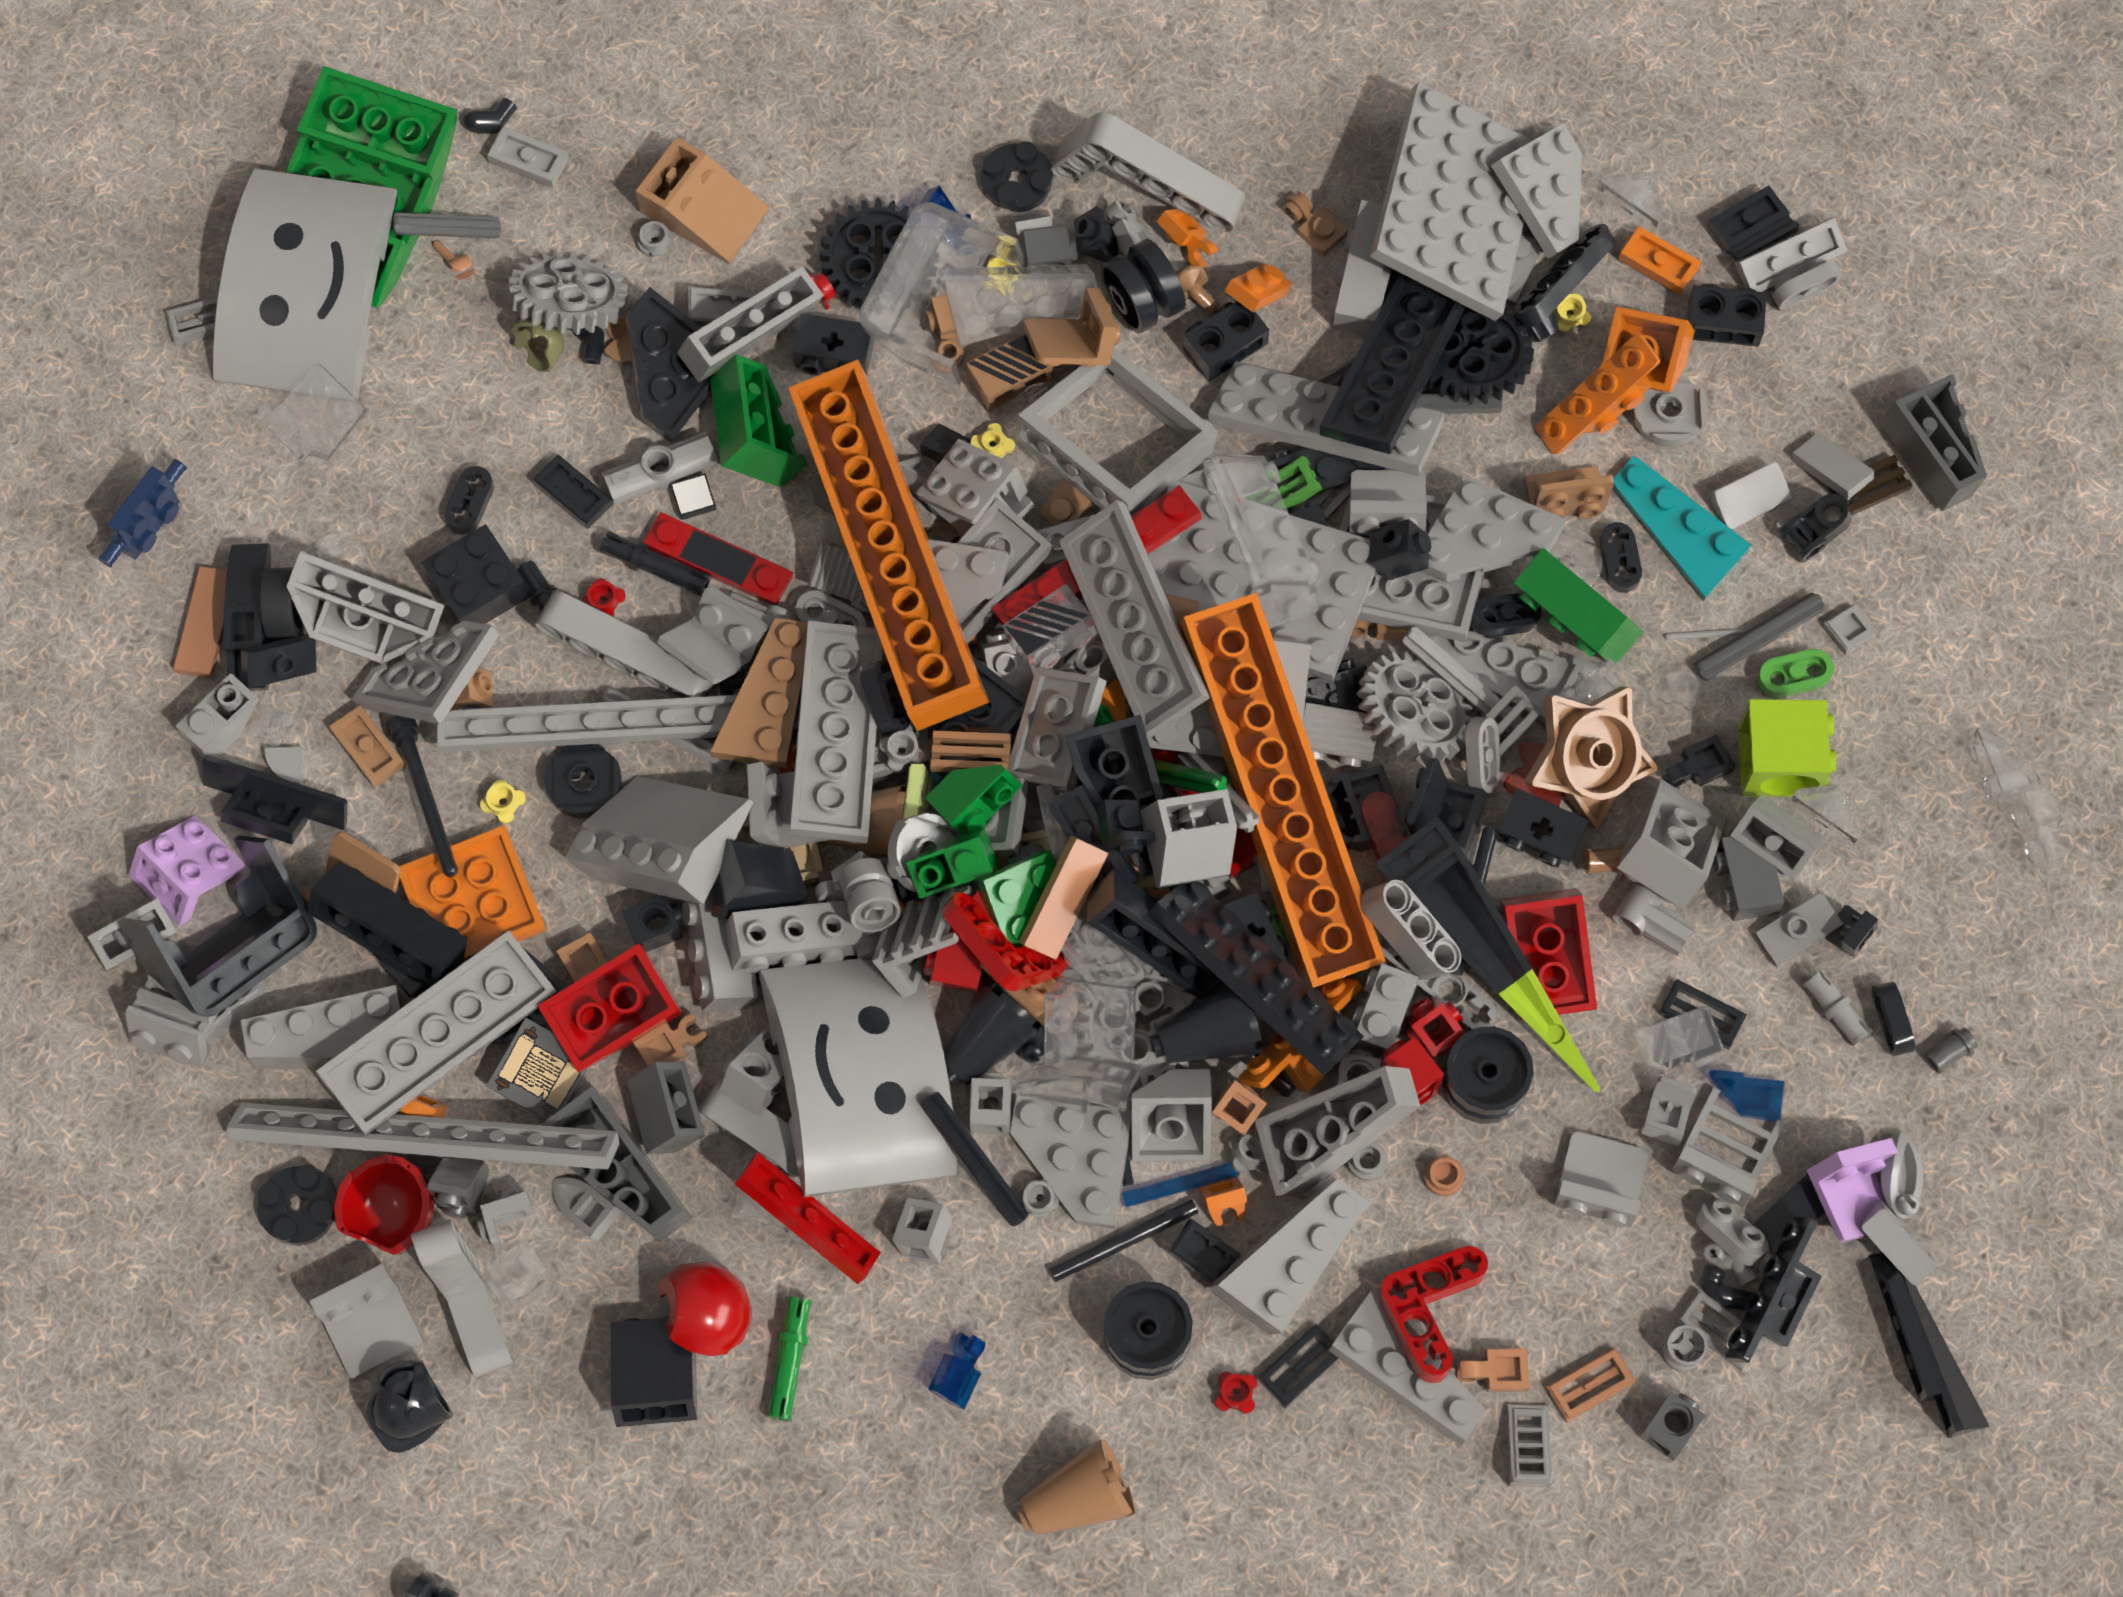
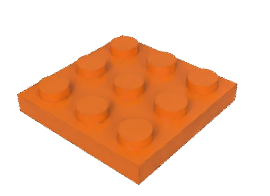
M505 825L452 845L451 849L458 867V873L452 878L446 877L443 874L436 852L399 866L401 871L400 879L410 904L422 908L431 917L446 926L455 928L461 935L467 938L463 963L495 941L503 931L506 933L509 930L518 942L547 931Z

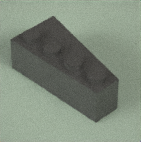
M591 1086L541 1124L542 1126L617 1131L619 1146L608 1169L568 1167L660 1242L693 1218L605 1096L595 1087Z

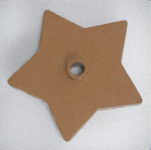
M1620 686L1588 704L1556 695L1546 694L1544 696L1547 743L1524 782L1529 786L1564 792L1579 815L1589 820L1588 826L1590 828L1599 829L1615 797L1625 791L1631 783L1658 770L1655 762L1641 746L1639 734L1633 725L1632 688Z

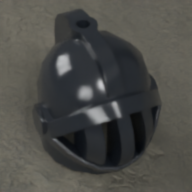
M401 1360L388 1366L383 1374L378 1377L374 1390L368 1396L365 1406L368 1420L381 1444L387 1450L397 1453L408 1451L425 1442L445 1421L453 1417L450 1406L438 1390L423 1360Z

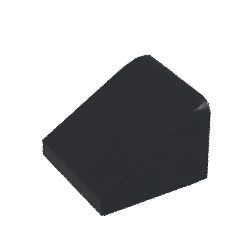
M939 423L921 442L920 452L922 455L940 463L958 439L970 443L971 439Z

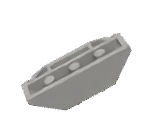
M301 551L287 584V589L309 638L379 664L403 655L405 651L433 638L445 606Z

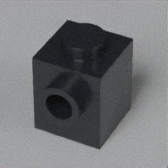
M1406 519L1371 531L1369 563L1387 579L1393 580L1428 569L1431 540L1429 535L1413 521Z

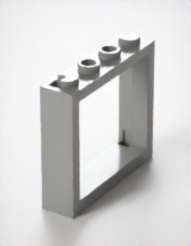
M1113 348L1110 365L1078 367L1018 414L1014 438L1102 510L1115 500L1125 503L1130 516H1133L1163 495L1173 479L1180 481L1212 455L1218 431L1213 428L1208 420L1201 418L1188 408L1182 399L1173 396L1163 388L1153 376L1146 374L1132 363L1127 355ZM1104 374L1188 441L1131 489L1126 487L1047 422L1049 418L1097 382Z

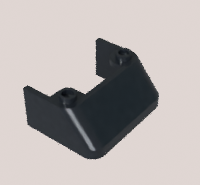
M238 835L233 839L251 870L249 874L239 880L234 890V900L242 915L184 956L175 943L162 940L153 922L124 917L117 921L146 972L193 1014L205 1017L218 1014L309 947L316 937V922L313 916L308 914V907L272 843L267 838Z

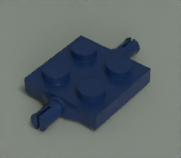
M173 459V462L165 472L151 466L107 523L111 531V542L98 557L100 562L111 568L122 552L136 560L141 552L147 553L151 550L156 542L157 531L164 523L169 524L178 513L180 501L174 492V484L183 472L187 470L186 465L177 459Z

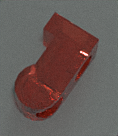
M1384 792L1369 794L1362 804V816L1370 835L1371 846L1377 861L1412 836L1409 835L1403 838L1395 819V801Z

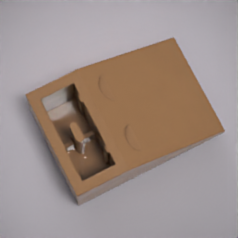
M678 137L674 139L635 190L639 210L642 214L654 221L663 223L668 229L728 264L731 263L770 211L768 205L710 156Z

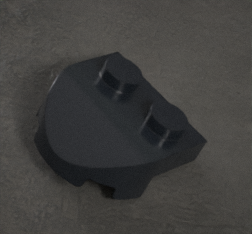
M1382 764L1349 775L1347 771H1344L1330 780L1329 785L1326 787V792L1346 848L1366 851L1407 838L1405 825ZM1387 794L1394 800L1396 812H1394L1391 805L1387 804ZM1394 816L1398 824L1397 833L1394 828Z

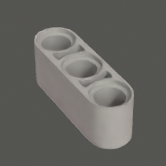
M1391 880L1373 886L1363 893L1361 899L1363 912L1414 974L1421 979L1427 980L1452 973L1458 969L1461 963L1459 947L1408 885L1400 880Z
M719 1080L698 1108L700 1118L704 1121L707 1118L719 1126L718 1130L735 1142L741 1140L751 1147L750 1152L755 1155L757 1153L761 1154L769 1162L772 1161L783 1168L782 1172L785 1175H789L797 1164L789 1124L766 1108L759 1116L755 1115L719 1091L723 1082Z

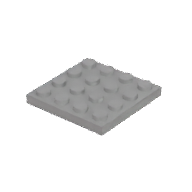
M1426 495L1427 534L1432 529L1449 499ZM1350 496L1340 526L1341 531L1350 533ZM1482 569L1461 574V579L1444 582L1422 571L1389 580L1376 570L1358 620L1410 630L1415 626L1425 634L1466 642L1485 572H1482Z

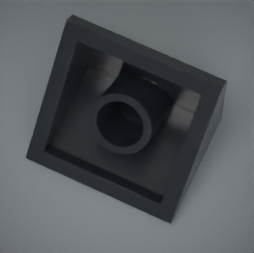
M726 839L711 916L729 919L732 912L798 906L808 896L792 850Z

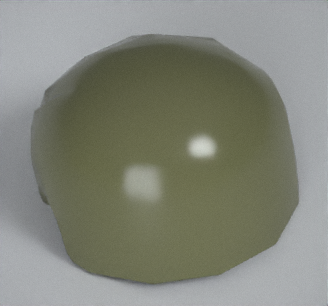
M519 317L511 330L516 339L514 346L516 348L523 346L528 350L527 363L540 372H550L565 349L563 335L558 327H553L551 330L546 331V324L541 323L533 326L532 318L521 319ZM537 346H539V347L545 349V351L543 352V351L537 350V349H535V348H536Z

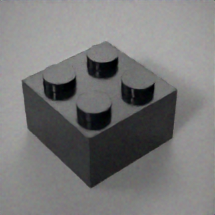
M486 524L421 561L428 580L457 624L464 620L486 624L530 598L524 580Z

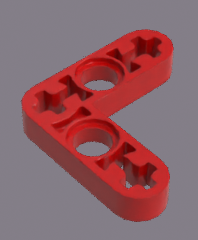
M956 892L942 907L943 917L992 977L1007 990L1019 991L1057 978L1073 961L1072 954L1065 945H1063L1057 959H1053L1026 946L1015 948L981 906L965 893Z
M1461 1247L1394 1272L1385 1277L1379 1291L1380 1304L1415 1373L1425 1382L1438 1383L1444 1380L1449 1374L1453 1361L1451 1351L1426 1304L1469 1289L1482 1282L1489 1262L1485 1253L1477 1247ZM1464 1259H1467L1470 1264H1478L1474 1273L1469 1268L1459 1270ZM1431 1271L1437 1272L1443 1277L1445 1283L1440 1288L1429 1287L1423 1281V1275ZM1457 1271L1455 1279L1453 1280L1452 1272ZM1413 1279H1414V1285H1415V1287L1409 1289V1288L1411 1287L1412 1281H1413ZM1392 1287H1395L1398 1291L1407 1290L1403 1300H1400L1397 1295L1390 1296ZM1411 1319L1419 1320L1425 1325L1426 1333L1422 1336H1413L1406 1331L1404 1324ZM1429 1342L1428 1352L1433 1360H1441L1439 1369H1436L1433 1364L1425 1365L1428 1353L1424 1346Z

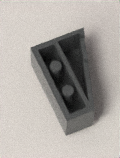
M1954 374L1894 401L1880 422V425L1941 511H1945L1971 498L1987 477L1974 435L1969 434L1964 419L1966 416L1964 405L1959 404L1954 389L1957 384Z

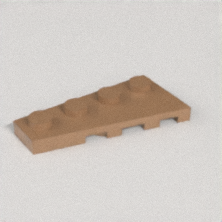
M782 618L774 619L710 751L712 758L746 763L762 762L767 766L787 768L801 697L808 622Z

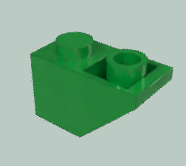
M1001 764L952 770L925 798L961 835L983 828L986 822L1004 804L1008 803L1023 785Z
M985 827L947 840L906 861L920 899L992 874L999 864Z

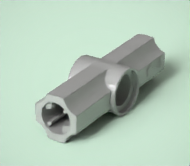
M704 432L669 447L652 446L644 452L641 458L603 472L602 477L614 505L653 489L670 488V483L718 464L709 437ZM657 465L668 466L663 472L652 471Z

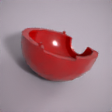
M384 1154V1156L368 1159L353 1171H349L338 1188L334 1205L337 1229L345 1235L369 1243L392 1255L404 1253L414 1246L411 1234L426 1229L431 1225L434 1200L427 1190L429 1182L418 1167L403 1157Z
M708 1261L680 1264L658 1281L657 1287L660 1297L664 1298V1296H667L669 1299L670 1312L666 1326L669 1338L674 1343L693 1353L717 1356L728 1354L731 1349L743 1342L751 1325L752 1306L744 1283L725 1266Z

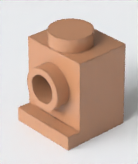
M1235 1079L1233 1082L1228 1080L1213 1100L1211 1112L1242 1135H1245L1267 1105V1102L1260 1098L1259 1093L1252 1087L1246 1086L1243 1082H1238Z

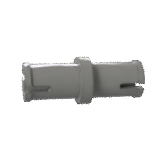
M1821 970L1803 986L1810 991L1826 1011L1823 1014L1828 1021L1832 1019L1850 1040L1851 1045L1855 1046L1871 1034L1873 1030L1869 1028L1851 1006L1852 999L1848 995L1844 997L1825 974L1826 972Z

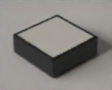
M706 473L670 483L681 520L717 510Z

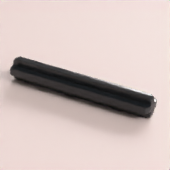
M933 1092L924 1098L921 1102L923 1109L1007 1222L1014 1227L1022 1223L1029 1216V1212L939 1092Z

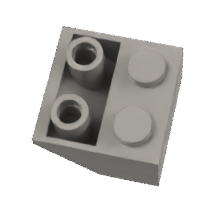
M1228 789L1157 800L1139 811L1143 831L1155 832L1156 840L1147 844V849L1157 888L1224 877L1230 874L1237 825Z

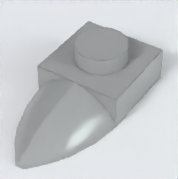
M563 1177L555 1178L552 1181L554 1199L560 1211L588 1237L598 1243L622 1211L591 1185L582 1180Z

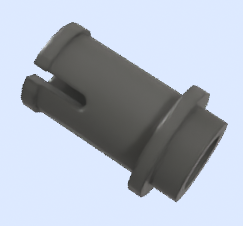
M1963 1027L1960 1030H1952L1951 1037L1933 1050L1925 1053V1058L1938 1074L1944 1072L1946 1068L1965 1055L1971 1057L1974 1054V1049L1978 1047V1043L1968 1029Z

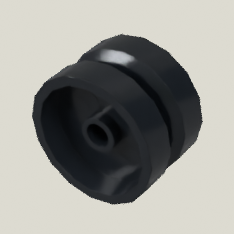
M1149 238L1129 247L1128 258L1122 254H1117L1100 264L1102 281L1112 303L1129 328L1135 333H1143L1157 325L1158 314L1164 318H1170L1185 309L1184 291L1173 266L1164 252Z
M1495 1026L1475 1028L1463 1034L1451 1048L1443 1071V1094L1450 1107L1464 1119L1479 1124L1498 1123L1511 1117L1523 1104L1534 1075L1532 1056L1525 1043L1510 1031ZM1482 1071H1487L1488 1076L1494 1075V1077L1487 1078L1482 1074Z
M1143 1281L1127 1286L1114 1296L1105 1313L1104 1344L1108 1357L1120 1371L1136 1379L1154 1380L1168 1376L1182 1365L1190 1350L1193 1320L1188 1304L1177 1291L1162 1283ZM1147 1325L1154 1327V1333L1150 1335L1144 1334L1141 1330H1145Z

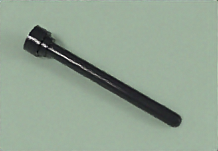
M394 716L385 725L390 741L395 743L397 747H401L441 869L446 877L452 878L458 873V867L415 743L418 740L417 735L419 734L416 719Z

